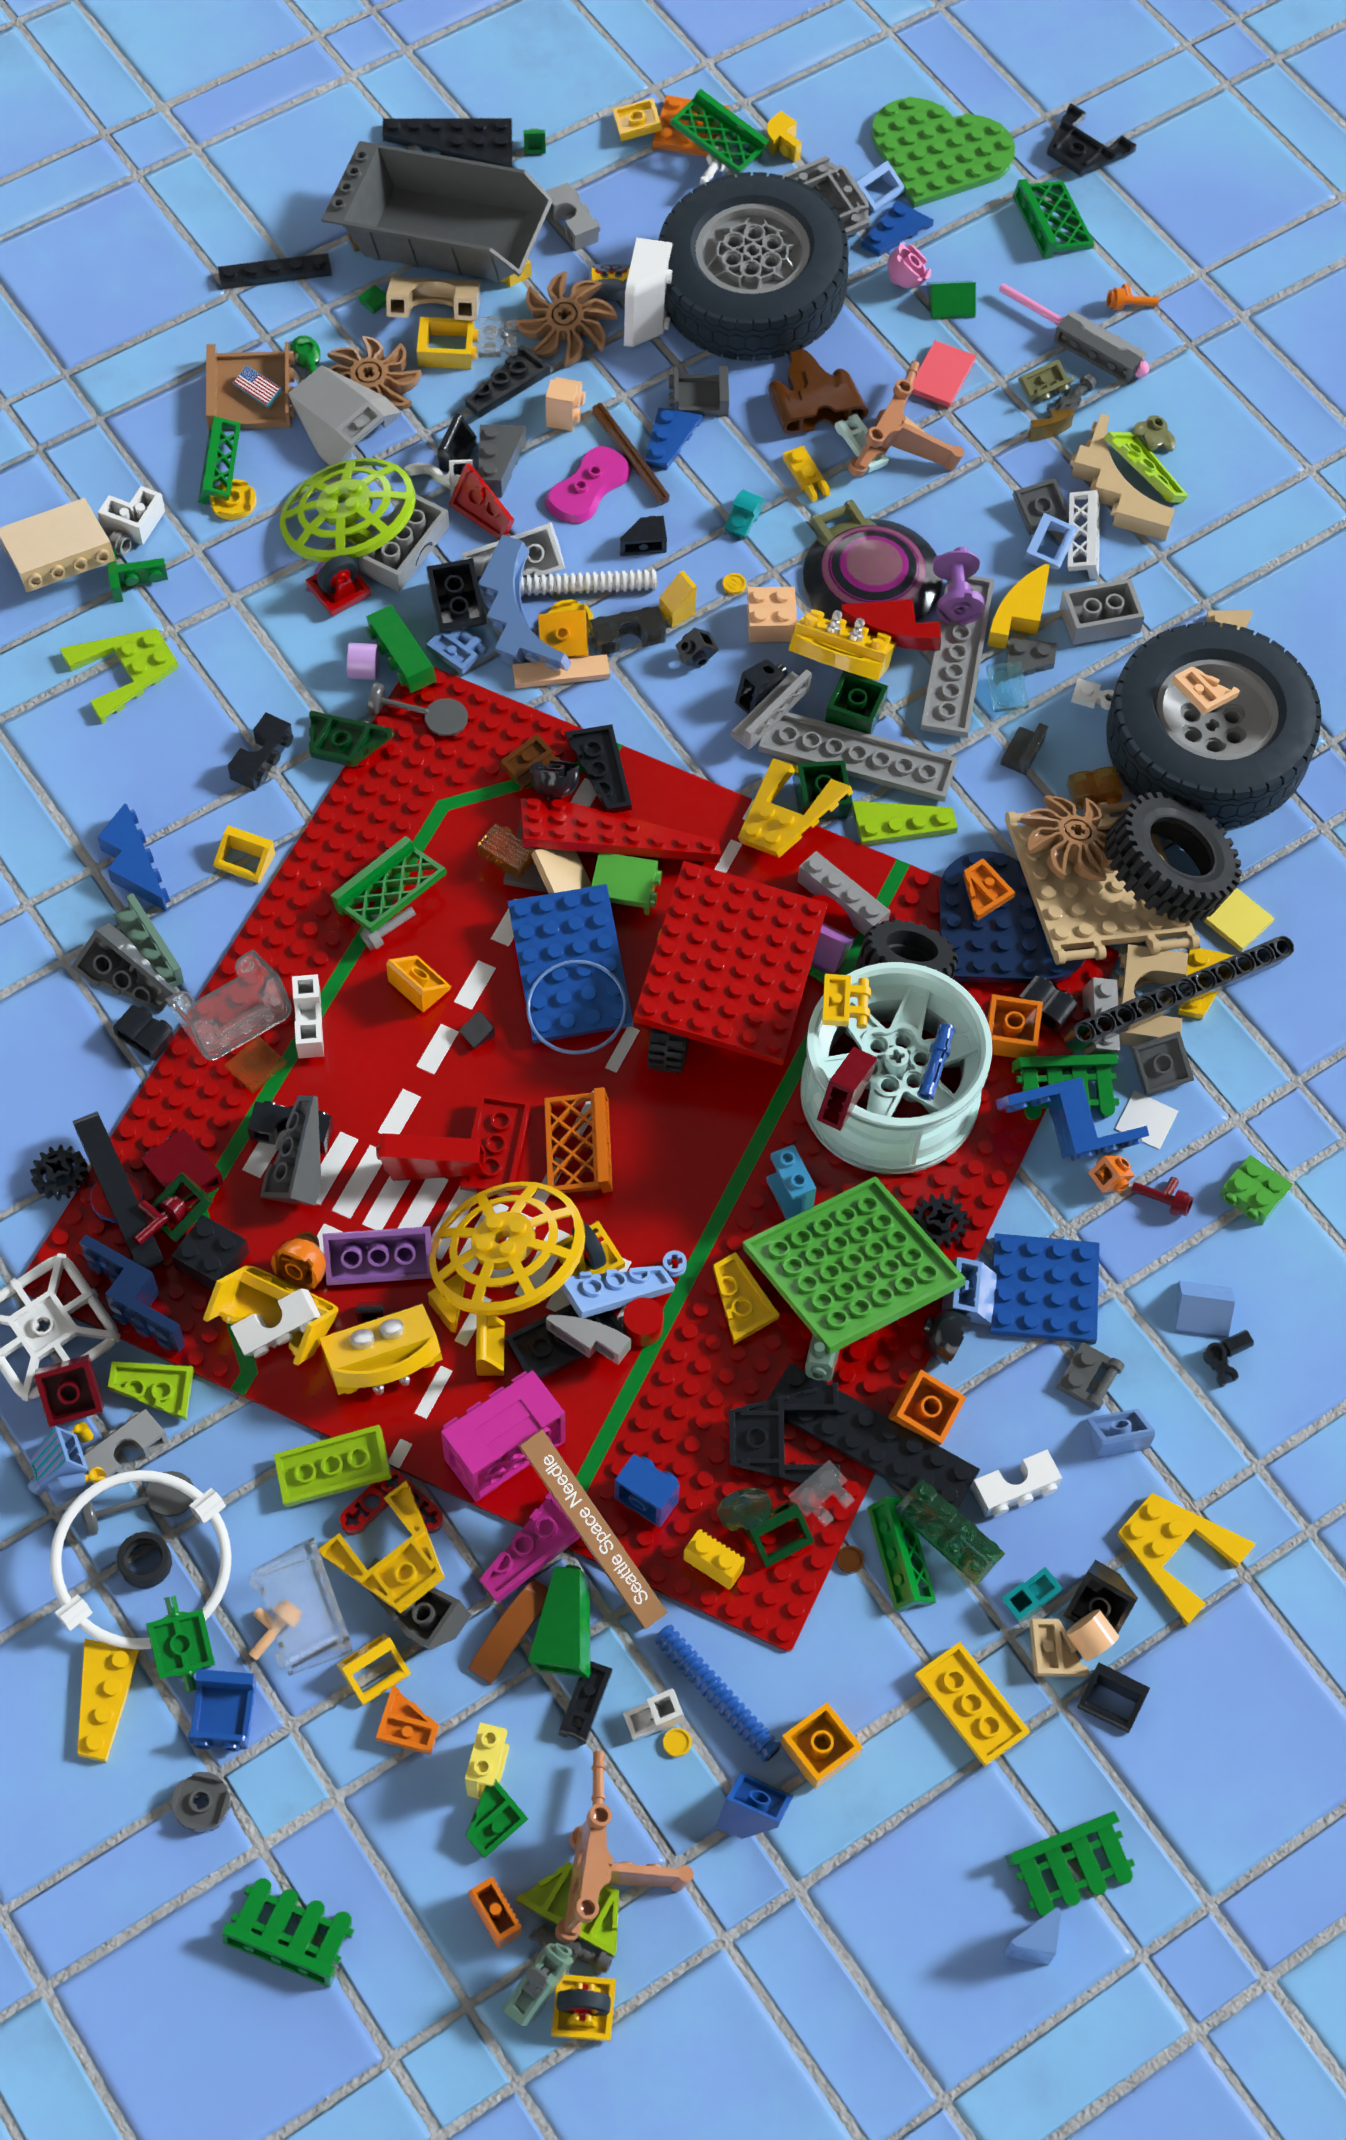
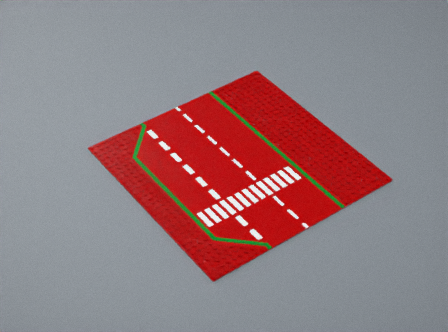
M433 667L436 682L410 693L406 685L401 686L398 681L387 699L426 709L436 700L443 698L454 699L460 702L468 713V722L464 730L456 735L440 736L433 733L427 727L425 714L385 704L382 706L372 724L392 728L394 736L355 767L345 765L175 1034L174 1039L168 1045L120 1121L110 1140L125 1173L138 1180L143 1189L144 1200L152 1204L164 1189L150 1172L145 1171L141 1158L150 1148L158 1147L165 1142L170 1134L178 1133L184 1128L221 1172L224 1184L208 1194L213 1198V1203L203 1215L246 1239L249 1254L238 1269L244 1266H254L284 1280L285 1278L280 1272L277 1275L274 1273L271 1265L272 1256L285 1242L294 1239L302 1232H311L318 1237L320 1250L323 1255L322 1235L326 1233L430 1226L431 1242H433L438 1229L451 1212L465 1200L478 1193L460 1190L462 1176L393 1181L388 1172H385L381 1160L377 1159L376 1146L380 1144L381 1134L470 1139L480 1093L531 1101V1110L515 1182H537L548 1185L545 1098L593 1093L594 1088L604 1087L609 1100L613 1192L602 1193V1190L598 1189L564 1194L577 1207L583 1223L590 1226L597 1221L600 1222L625 1261V1267L620 1269L619 1272H629L630 1268L663 1266L665 1254L673 1250L680 1251L685 1255L687 1260L686 1271L680 1277H671L675 1283L673 1292L651 1298L659 1303L664 1313L663 1332L657 1342L649 1346H637L631 1343V1349L619 1365L597 1351L591 1358L585 1357L541 1379L542 1383L565 1412L566 1442L558 1446L556 1450L651 1589L783 1651L790 1652L797 1642L875 1473L785 1422V1464H840V1493L730 1466L729 1410L767 1401L790 1363L805 1371V1363L813 1335L743 1249V1241L786 1221L766 1181L767 1176L777 1173L770 1155L775 1151L794 1144L816 1187L814 1206L875 1176L911 1217L915 1215L913 1213L914 1207L920 1206L922 1198L928 1202L931 1194L935 1196V1199H939L942 1193L945 1200L953 1196V1203L955 1205L960 1202L963 1204L960 1211L968 1212L965 1220L969 1221V1225L965 1229L967 1231L965 1238L960 1237L958 1245L951 1242L950 1249L947 1250L944 1245H941L940 1250L950 1261L956 1257L976 1261L1047 1108L1041 1109V1116L1036 1120L1027 1119L1024 1109L1007 1113L1006 1109L998 1110L995 1100L1022 1092V1084H1017L1016 1077L1021 1076L1020 1072L1013 1073L1012 1062L1017 1058L992 1054L988 1076L981 1090V1102L973 1129L964 1143L944 1161L927 1169L905 1174L875 1173L843 1161L829 1151L815 1136L806 1120L801 1103L800 1086L802 1070L807 1057L808 1027L813 1011L824 993V984L810 975L807 977L783 1066L689 1038L685 1065L681 1073L651 1070L647 1064L651 1027L633 1022L632 1027L621 1028L617 1036L606 1046L586 1054L562 1053L548 1047L543 1042L533 1044L526 1013V1002L508 901L549 893L506 885L503 879L521 821V798L534 797L540 800H547V797L538 794L532 784L522 791L518 783L514 782L499 765L500 761L538 734L560 761L575 763V767L579 766V780L575 790L570 795L561 797V800L602 811L606 810L565 739V732L583 728ZM617 743L632 803V810L614 814L719 841L721 851L720 863L630 856L658 861V871H662L660 886L655 885L654 892H657L656 906L651 907L649 915L644 914V908L610 903L632 1019L657 945L658 933L662 929L683 861L828 903L823 923L855 937L853 945L836 972L838 975H847L856 970V963L864 935L853 927L848 914L835 900L823 894L815 896L797 882L799 866L815 851L890 910L889 922L893 920H901V922L912 921L914 924H923L928 929H934L940 933L938 895L942 877L819 826L806 829L801 834L802 838L780 858L742 844L738 836L754 799ZM406 836L412 840L414 847L443 866L447 874L398 912L395 916L411 906L416 915L381 937L384 945L377 950L374 948L370 951L360 936L364 927L347 914L342 916L338 913L331 894ZM576 851L592 884L599 853ZM416 858L408 865L419 864V859ZM423 870V876L432 875L435 870ZM418 871L406 872V878L418 877ZM397 873L391 879H400L401 873ZM417 884L405 885L404 891L413 890L417 887ZM400 886L387 887V893L399 892ZM378 888L372 894H381L382 888ZM398 899L386 900L385 906L394 905L398 902ZM381 901L369 902L368 908L380 907ZM359 903L353 909H362L364 903ZM367 915V920L372 923L374 921L373 918ZM1105 946L1106 959H1086L1084 965L1075 971L1070 978L1053 983L1057 990L1070 993L1078 1004L1075 1012L1058 1033L1040 1023L1038 1047L1035 1056L1073 1055L1074 1051L1068 1049L1065 1045L1064 1036L1077 1023L1091 1016V1013L1083 1012L1082 988L1093 977L1109 978L1119 956L1117 950ZM417 955L452 987L432 1006L422 1012L388 981L386 963L389 959ZM318 974L324 1056L298 1059L295 1039L296 1018L292 976ZM956 981L973 996L981 1007L986 1019L988 1018L992 994L1019 998L1020 994L1029 985L1022 983ZM481 1011L493 1025L495 1037L474 1050L459 1030L475 1013ZM881 1021L879 1023L888 1029L892 1021ZM616 1029L547 1042L566 1050H586L605 1042ZM923 1029L922 1039L936 1038L935 1035ZM844 1033L834 1044L829 1056L846 1054L853 1047L858 1049L859 1047L852 1038ZM897 1045V1046H900V1047H903V1048H907V1047L904 1046V1045ZM873 1049V1050H872V1051L875 1052V1053H881V1052H882V1051H880V1050H878V1049ZM916 1062V1063H915V1064H917V1065H919V1066H924V1065H925V1064L922 1063V1062ZM960 1067L943 1068L939 1079L953 1094L956 1093L961 1083ZM1038 1072V1075H1045V1072ZM1039 1083V1088L1046 1086V1083ZM908 1084L911 1088L918 1087L915 1084ZM886 1088L882 1089L885 1092H893L892 1090H888ZM864 1089L856 1103L857 1106L867 1110L870 1089ZM298 1096H317L318 1111H323L332 1116L333 1131L326 1155L320 1154L321 1184L316 1206L295 1205L261 1198L260 1194L265 1172L269 1164H274L279 1153L276 1150V1146L279 1141L282 1142L285 1139L288 1130L286 1129L278 1135L275 1145L250 1140L247 1128L255 1101L262 1103L264 1101H271L278 1106L289 1107L294 1106ZM901 1098L891 1117L912 1118L930 1113L921 1103L917 1101L909 1102ZM591 1101L581 1102L575 1109L584 1115L591 1108ZM562 1104L551 1105L552 1114L558 1118L567 1109ZM571 1112L563 1122L572 1128L580 1118ZM585 1122L576 1132L585 1138L592 1131V1127ZM559 1125L552 1132V1136L560 1141L568 1131ZM572 1135L564 1146L573 1151L581 1141ZM585 1146L577 1156L586 1162L593 1155V1150ZM560 1148L553 1156V1160L561 1164L569 1154ZM573 1159L565 1169L574 1175L582 1164ZM92 1167L89 1171V1176L85 1177L86 1185L79 1186L80 1192L74 1194L25 1272L27 1273L48 1258L57 1256L58 1253L66 1254V1257L75 1264L90 1288L97 1291L99 1301L116 1324L120 1340L171 1364L193 1366V1374L329 1438L380 1425L389 1466L521 1528H524L528 1523L529 1517L536 1508L539 1509L546 1500L545 1497L549 1490L531 1464L499 1485L491 1493L475 1502L444 1460L441 1431L444 1430L443 1425L455 1417L458 1419L462 1418L467 1414V1409L479 1401L483 1404L490 1399L489 1395L503 1386L505 1389L513 1384L512 1379L523 1373L505 1340L504 1376H477V1314L460 1309L456 1333L450 1332L429 1304L428 1293L437 1288L432 1278L327 1285L325 1271L319 1284L314 1289L311 1288L309 1290L310 1293L338 1307L336 1318L325 1336L366 1323L357 1320V1303L384 1302L385 1316L423 1304L436 1333L443 1360L436 1362L431 1367H422L410 1374V1383L407 1386H402L399 1379L383 1384V1394L377 1395L373 1387L358 1388L357 1391L351 1394H338L321 1344L312 1357L299 1365L293 1364L295 1355L292 1354V1350L289 1348L290 1341L282 1345L276 1343L268 1347L269 1352L261 1357L255 1358L254 1355L245 1356L230 1327L234 1324L224 1322L220 1316L208 1322L203 1320L213 1291L176 1270L171 1257L195 1223L177 1242L172 1240L161 1228L157 1230L153 1236L160 1249L164 1263L148 1269L153 1272L159 1291L158 1297L150 1308L180 1325L186 1344L180 1353L173 1349L167 1351L159 1346L154 1338L150 1336L144 1338L135 1331L133 1326L129 1324L122 1325L115 1321L105 1295L113 1283L105 1274H95L87 1267L80 1241L85 1235H88L132 1261L133 1258L117 1223L102 1220L92 1208L90 1195L93 1186L98 1181ZM586 1169L578 1179L583 1183L594 1182V1174ZM561 1172L554 1179V1186L564 1185L570 1178ZM525 1189L513 1190V1195H521ZM537 1190L532 1198L543 1202L551 1211L567 1207L561 1199L546 1192ZM493 1195L491 1197H488V1200L490 1201L492 1199L503 1196ZM515 1202L501 1203L492 1207L497 1214L510 1211ZM476 1203L467 1209L449 1228H456L464 1217L478 1207L479 1204ZM526 1204L520 1214L530 1219L543 1213L538 1208ZM483 1211L476 1215L465 1228H477L486 1219ZM930 1211L925 1213L923 1219H925L926 1216L930 1215ZM144 1213V1216H145V1218H146V1220H147V1222H148V1224H149V1223H150L151 1221H153V1220L150 1219V1218ZM572 1216L556 1220L558 1226L556 1243L572 1235V1229L574 1228ZM548 1222L534 1227L536 1239L547 1242L549 1235ZM957 1224L954 1226V1228H950V1233H952L956 1229ZM509 1237L500 1239L498 1243L501 1244L503 1241L508 1240ZM442 1238L436 1255L438 1272L451 1262L449 1252L451 1238ZM459 1238L457 1246L458 1256L471 1249V1238ZM533 1249L528 1257L521 1262L523 1267L525 1268L530 1265L542 1251ZM735 1252L779 1313V1319L736 1344L732 1340L713 1271L715 1263ZM551 1254L542 1267L528 1276L534 1289L544 1284L562 1266L557 1256ZM476 1257L462 1265L469 1272L477 1276L480 1275L483 1267ZM673 1259L669 1266L672 1265V1268L676 1269L680 1263ZM511 1267L500 1270L493 1269L490 1278L504 1277L514 1274ZM53 1268L23 1288L27 1296L36 1299L48 1291ZM63 1269L56 1296L62 1305L65 1306L80 1296L81 1292L66 1270ZM454 1271L443 1282H446L458 1273ZM465 1280L463 1297L472 1300L476 1285ZM519 1282L502 1287H486L482 1302L505 1301L517 1298L525 1293ZM559 1288L551 1296L534 1306L522 1311L495 1316L505 1322V1336L570 1305V1302L562 1289ZM943 1297L840 1349L832 1380L827 1384L830 1385L831 1383L838 1382V1390L888 1417L910 1375L920 1369L924 1371L931 1357L925 1348L924 1339L926 1334L922 1332V1328L928 1317L933 1319L937 1313L942 1311ZM85 1304L70 1314L71 1317L90 1326L106 1330L89 1304ZM626 1306L613 1309L622 1328L623 1313ZM633 1454L640 1458L641 1456L648 1458L654 1463L655 1468L661 1472L667 1471L671 1473L680 1483L678 1503L660 1528L614 1499L615 1479ZM787 1501H792L798 1504L812 1534L814 1543L765 1568L748 1540L742 1525ZM792 1519L759 1538L767 1555L801 1538L803 1535ZM702 1529L703 1533L707 1532V1536L711 1535L712 1539L716 1538L717 1542L721 1541V1545H725L726 1548L730 1547L731 1551L735 1550V1554L744 1557L743 1572L730 1590L683 1560L684 1550L698 1530ZM581 1537L566 1548L598 1563Z

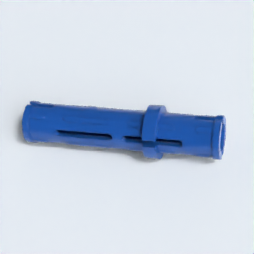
M939 1024L935 1041L930 1045L929 1060L919 1091L917 1092V1096L923 1100L931 1101V1099H934L944 1062L950 1055L951 1050L949 1047L955 1033V1028L949 1024Z

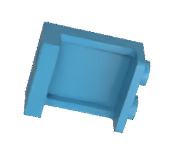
M794 1144L771 1153L770 1158L777 1173L767 1176L766 1181L785 1219L788 1220L814 1206L816 1187Z

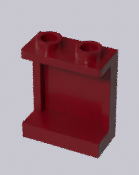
M184 1128L178 1133L170 1134L165 1142L158 1147L150 1148L141 1158L145 1171L150 1172L164 1190L181 1172L186 1174L207 1194H210L224 1184L221 1172ZM185 1184L174 1195L185 1203L187 1209L193 1206L199 1199Z

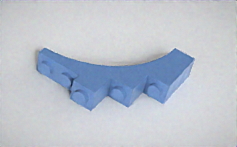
M502 534L479 582L484 595L494 600L487 617L491 621L492 627L502 632L495 649L500 654V659L508 664H513L514 662L518 664L524 663L525 659L533 663L543 662L547 667L556 671L559 668L568 671L571 661L566 654L540 640L530 629L523 612L521 579L530 551L523 541Z

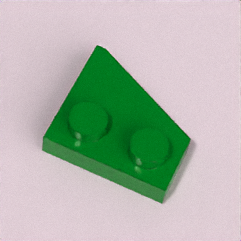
M495 1779L493 1786H485L465 1837L484 1859L522 1826L528 1818Z

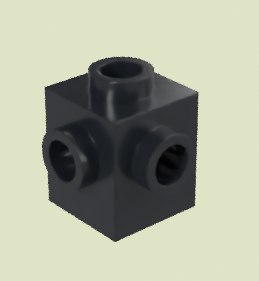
M695 627L675 645L679 652L680 660L685 665L697 668L705 665L718 651L711 634L708 631Z

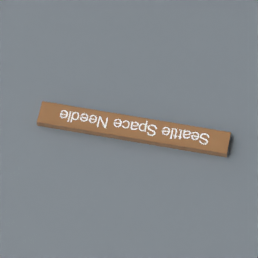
M543 1429L538 1430L519 1444L518 1447L641 1627L647 1629L668 1612Z

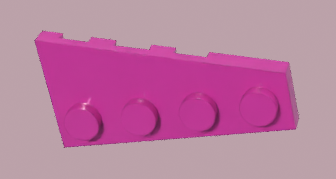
M550 1492L546 1495V1500L540 1508H536L530 1515V1520L521 1531L518 1530L514 1535L513 1541L508 1548L498 1555L479 1579L497 1603L580 1538Z

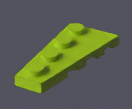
M1109 431L1104 439L1167 502L1183 503L1188 497L1187 493L1152 451L1148 450L1146 444L1139 436H1135L1131 432Z
M852 801V810L860 843L865 846L954 834L958 830L952 807Z

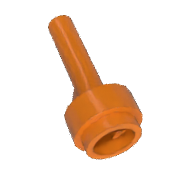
M1125 283L1121 288H1113L1108 291L1106 304L1111 310L1122 311L1125 304L1158 306L1159 298L1133 296L1129 284Z

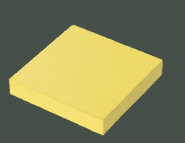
M1236 888L1221 906L1204 920V923L1237 950L1243 952L1274 922L1275 918Z

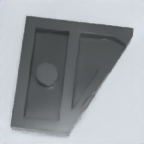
M1009 638L1005 680H1012L1013 676L1023 673L1027 676L1037 671L1053 669L1056 643Z

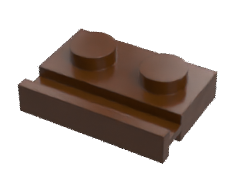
M536 734L502 759L499 765L514 782L518 783L523 791L531 785L530 765L532 763L543 761L544 766L550 764V760L560 761V759L553 754L550 747Z

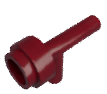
M1170 1177L1163 1192L1134 1182L1131 1192L1170 1205V1214L1178 1217L1182 1215L1187 1216L1193 1203V1197L1183 1190L1179 1189L1175 1196H1173L1179 1184V1180L1176 1177Z
M177 1196L167 1197L159 1204V1212L146 1200H142L138 1208L153 1221L132 1238L134 1243L140 1246L168 1221L172 1224H178L186 1216L187 1207L185 1203Z

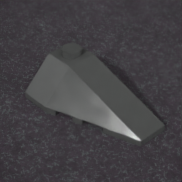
M314 1095L298 1096L286 1123L288 1132L282 1142L279 1141L276 1146V1150L279 1151L274 1164L268 1165L265 1172L260 1197L295 1205L316 1206L321 1184L318 1097Z
M375 1557L367 1570L377 1564L380 1559ZM435 1587L401 1614L370 1592L410 1640L429 1650L456 1639L471 1616L460 1600Z

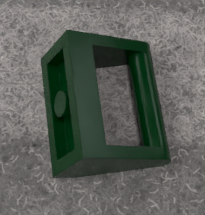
M183 1172L151 1204L160 1211L159 1204L167 1197L174 1196L184 1184L199 1198L178 1224L171 1226L167 1222L161 1227L175 1242L185 1234L213 1203V1198Z
M787 1501L742 1525L748 1540L765 1568L814 1543L812 1534L798 1504L792 1501ZM793 1519L803 1536L767 1555L759 1537Z

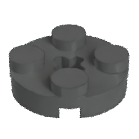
M196 1772L178 1783L172 1795V1808L177 1821L184 1828L193 1832L213 1831L220 1826L229 1813L231 1806L229 1791L217 1775L209 1772ZM201 1795H206V1801L209 1804L202 1809H197V1805L193 1803L194 1800L200 1799Z

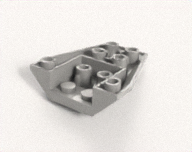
M323 365L319 366L288 393L318 456L328 466L349 460L351 458V449L378 425L381 424L386 428L401 415V411L385 396Z

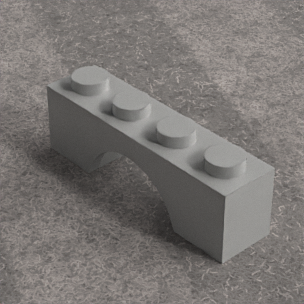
M817 851L799 866L797 882L815 896L823 894L835 900L846 911L853 927L864 936L874 925L880 924L883 921H889L890 910Z

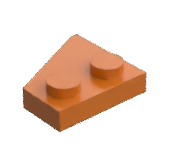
M984 859L979 860L964 870V882L973 914L977 921L1014 898L1015 891Z
M392 1686L378 1728L376 1741L431 1755L439 1731V1725L431 1717L426 1716L414 1702L411 1703L401 1694L397 1687Z

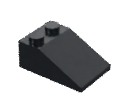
M473 558L426 566L428 585L440 633L487 625Z

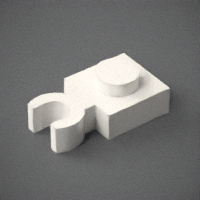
M1078 678L1071 702L1093 709L1095 703H1097L1103 709L1109 710L1111 701L1106 699L1112 700L1114 691H1101V684Z

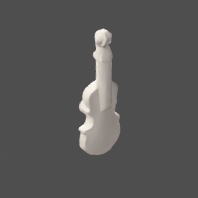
M720 135L716 137L717 140H721ZM725 135L726 140L733 141L731 137ZM714 146L718 151L724 152L723 146ZM728 147L729 152L737 153L736 147ZM710 154L706 157L709 167L703 174V177L700 178L699 183L701 185H706V182L711 180L715 173H720L725 168V165Z

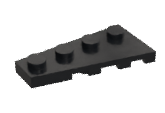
M522 344L514 356L510 355L505 360V365L500 370L496 369L491 374V379L487 382H482L465 399L466 407L480 418L551 374L550 366Z
M613 725L565 732V739L606 812L617 813L632 810V803Z

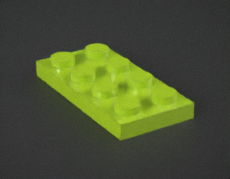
M380 1425L274 1454L283 1505L286 1508L392 1478Z

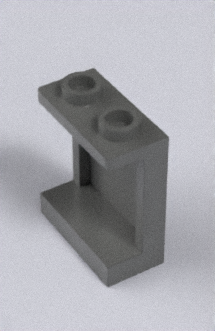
M674 366L673 375H669V389H673V393H669V407H674V410L703 416H728V366H719L718 375L678 374V366Z

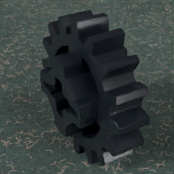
M59 1145L56 1151L49 1147V1153L40 1152L39 1154L42 1159L40 1161L34 1160L33 1164L36 1168L30 1169L33 1177L31 1181L40 1195L44 1193L47 1199L54 1195L57 1201H60L62 1195L70 1199V1192L72 1191L79 1193L78 1186L86 1185L84 1177L89 1176L88 1164L85 1158H83L80 1151L75 1152L72 1146L65 1150L63 1145ZM73 1163L76 1165V1171H73ZM44 1174L46 1175L47 1182H44Z
M942 1193L939 1199H935V1196L931 1194L928 1202L922 1198L920 1206L914 1207L913 1213L915 1215H912V1218L939 1249L941 1245H944L948 1250L950 1249L951 1242L958 1245L960 1237L965 1238L967 1232L965 1229L968 1228L969 1221L965 1220L968 1212L960 1211L963 1204L960 1202L955 1205L953 1203V1196L945 1200ZM930 1211V1215L926 1216L925 1219H923L925 1213ZM957 1224L956 1229L952 1233H950V1228H954V1226Z

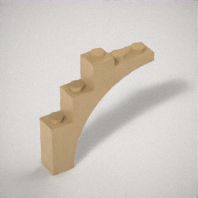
M1101 413L1098 422L1094 421L1090 435H1093V438H1088L1086 445H1080L1078 453L1072 454L1069 466L1073 467L1071 477L1092 482L1090 491H1098L1100 504L1113 507L1110 515L1114 516L1112 526L1166 541L1175 509L1146 497L1122 476L1113 462L1107 441L1104 439L1107 434L1110 416Z

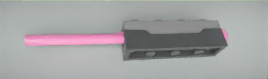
M1003 283L1000 286L999 291L1057 325L1054 342L1126 384H1129L1135 376L1142 378L1148 374L1149 365L1145 361L1146 353L1140 348L1133 346L1121 337L1112 334L1072 310L1066 317H1061Z

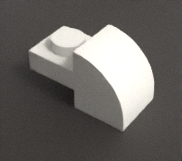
M673 1688L646 1699L647 1702L623 1712L634 1741L660 1730L663 1732L669 1730L684 1719Z

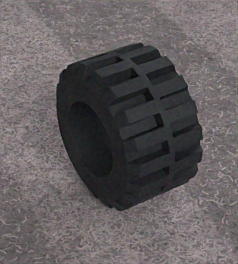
M651 1027L647 1058L649 1069L681 1073L685 1065L689 1038Z

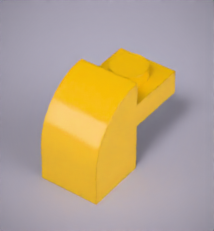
M782 111L772 117L767 124L766 138L769 142L766 148L772 156L779 151L783 156L796 162L800 159L802 144L801 141L796 139L797 121Z

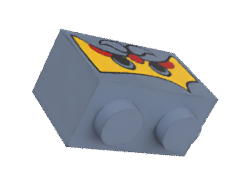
M589 264V280L598 281L603 284V287L589 300L594 298L601 300H625L626 284L631 264Z

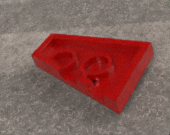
M465 464L448 505L499 540L502 534L508 536L515 519L473 466Z

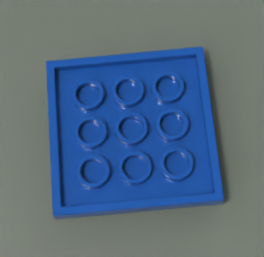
M995 1233L992 1271L997 1274L990 1334L1096 1344L1100 1243Z

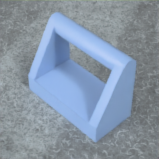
M888 161L856 182L868 200V210L871 213H875L905 192L903 183ZM881 178L894 189L874 202L865 187Z
M1044 513L1023 558V562L1034 566L1048 564L1050 565L1049 568L1059 570L1077 532V528ZM1046 530L1065 533L1054 559L1037 552Z

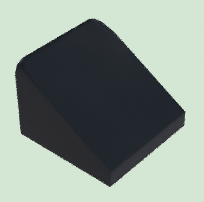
M481 1011L475 1013L459 1030L474 1050L495 1037L493 1025Z
M384 1302L357 1303V1320L359 1322H369L384 1317Z

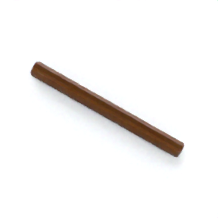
M602 403L594 405L592 413L658 503L663 505L670 500L669 493Z

